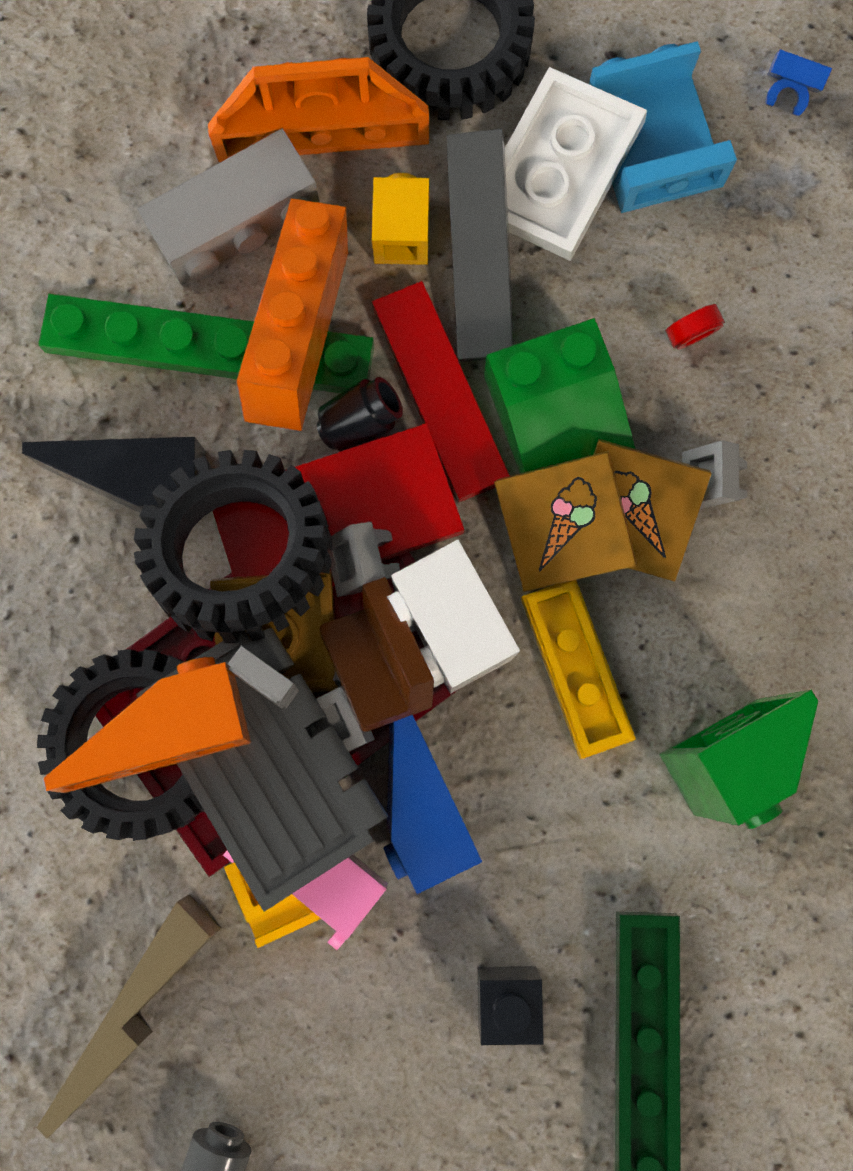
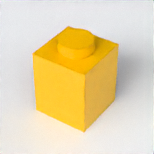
M394 173L388 177H373L372 248L374 264L428 265L429 178H417L409 173Z

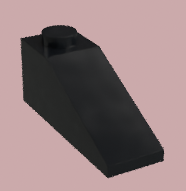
M195 437L22 442V454L40 467L141 513L144 505L159 509L160 506L152 495V492L158 485L161 484L171 492H174L177 486L170 474L181 467L189 479L199 474L193 460L206 456V451Z

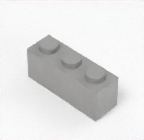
M282 128L137 209L178 281L183 285L190 280L197 281L209 277L218 269L219 264L239 253L248 254L260 248L265 243L267 237L282 230L291 198L319 203L320 200L316 181Z

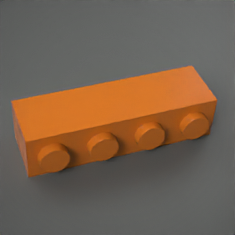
M293 198L290 200L237 378L245 422L302 431L348 256L347 213L344 206Z

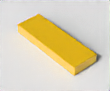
M577 580L555 584L522 596L523 607L579 759H584L636 740Z

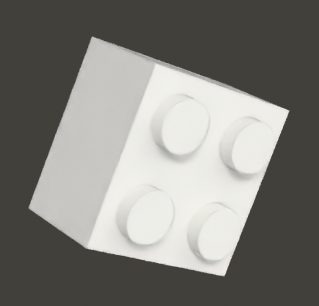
M459 540L391 575L395 592L387 597L400 621L406 620L411 632L416 630L424 645V648L420 649L434 678V688L445 683L451 694L510 662L520 652Z

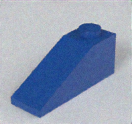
M410 715L389 723L387 826L392 843L384 846L383 849L396 878L399 880L408 875L416 893L419 894L482 863V860L414 716Z

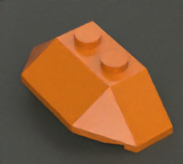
M369 57L338 58L302 63L287 62L278 65L252 67L208 123V134L218 162L226 160L282 128L299 155L428 145L429 109L425 102Z

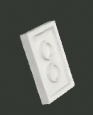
M549 67L505 147L509 233L571 261L646 120L647 110Z

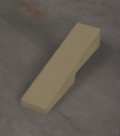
M190 894L175 903L36 1127L46 1139L153 1032L137 1015L138 1012L221 929Z

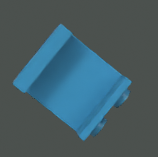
M698 41L680 46L676 44L663 45L649 54L629 59L616 57L605 61L598 67L592 68L589 85L647 110L645 123L612 183L621 213L724 187L737 161L731 140L717 144L713 143L692 79L694 68L701 53Z

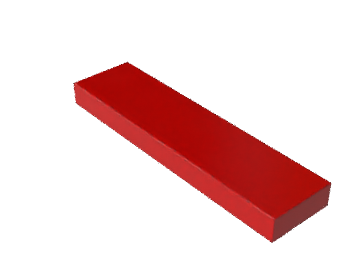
M423 281L373 300L372 307L422 422L423 424H428L442 467L458 503L496 488L494 482L497 479L509 477L510 475Z

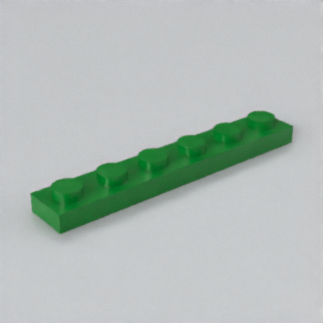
M48 293L38 346L45 353L237 379L254 321ZM328 331L312 390L342 393L363 379L369 380L374 352V338Z

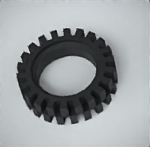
M371 0L372 5L368 4L367 27L372 60L428 105V109L430 105L437 106L438 120H449L450 107H459L461 120L472 118L473 104L476 103L479 104L484 114L494 109L495 95L504 102L511 96L512 84L519 86L524 77L525 66L528 67L534 33L535 16H533V0H477L493 14L499 27L500 37L494 49L484 59L472 66L461 69H440L429 66L416 58L407 48L401 35L403 24L408 14L424 0Z
M231 450L218 452L220 467L212 469L206 456H202L193 460L199 472L198 475L189 479L180 467L170 474L177 486L174 492H171L161 484L152 492L160 507L157 509L144 505L139 515L147 528H135L134 541L141 550L134 552L135 564L142 572L140 577L144 585L169 618L172 617L176 624L188 633L193 627L202 639L213 641L215 632H218L225 643H239V631L246 630L250 639L254 641L265 638L262 628L264 624L273 622L278 632L288 627L290 624L284 614L289 610L293 609L301 617L310 608L305 597L308 592L319 597L325 586L320 573L329 574L332 565L328 553L329 550H333L332 537L314 488L309 481L304 482L301 472L294 466L290 465L285 471L281 458L271 454L268 455L263 465L258 452L253 450H244L242 463L237 464ZM238 502L258 503L277 511L287 521L289 537L286 551L280 563L273 571L256 584L240 590L216 591L203 588L186 576L182 559L185 541L192 528L205 515L216 508Z
M126 649L118 650V655L109 656L103 654L92 659L94 665L89 668L78 667L70 674L74 681L69 686L59 685L52 695L59 700L54 709L45 708L41 721L49 723L47 735H38L37 748H46L47 760L38 762L40 775L49 774L87 742L91 723L97 712L107 701L119 693L131 689L147 688L175 671L177 665L183 663V661L157 651ZM184 775L180 777L172 788L162 795L142 801L119 797L107 790L102 784L68 793L47 791L52 800L61 799L65 803V806L60 811L69 820L79 818L84 822L81 826L82 829L92 834L98 832L106 833V838L114 840L133 838V841L163 835L186 826L196 820L195 817L199 813L204 812Z

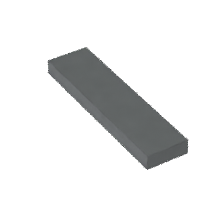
M502 128L446 135L457 354L460 362L486 360L487 354L514 345L505 146Z

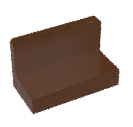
M386 577L362 585L363 610L320 626L322 641L359 727L364 732L432 708L434 678L407 621H400L387 597L393 592Z

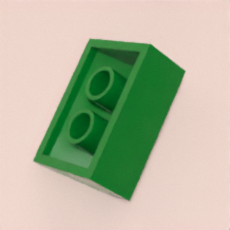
M812 689L756 699L659 754L693 815L737 826L745 823L747 829H753L773 820L783 812L779 802L797 793L819 702Z

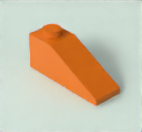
M214 657L193 659L177 665V675L162 678L47 774L44 777L46 791L68 793L250 744L251 740L236 677L229 670L230 666L225 662L216 664Z

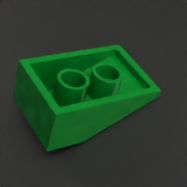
M595 318L487 354L484 379L519 473L594 455L598 439L635 449L616 371Z

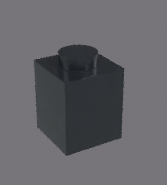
M536 966L477 967L478 1030L481 1046L544 1045L542 978Z

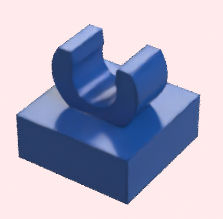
M780 49L775 54L767 73L768 76L779 80L768 89L765 104L772 107L777 100L779 92L782 89L790 88L797 95V102L793 107L792 115L800 116L808 106L809 91L815 93L823 91L832 68Z

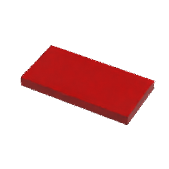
M427 423L295 467L301 472L304 482L309 481L314 488L326 517L331 536L349 525L372 522L373 529L388 530L391 533L393 540L378 547L381 562L462 535L465 532ZM252 502L231 503L212 511L233 577L269 575L280 563L286 551L289 537L287 521L277 511L263 504Z

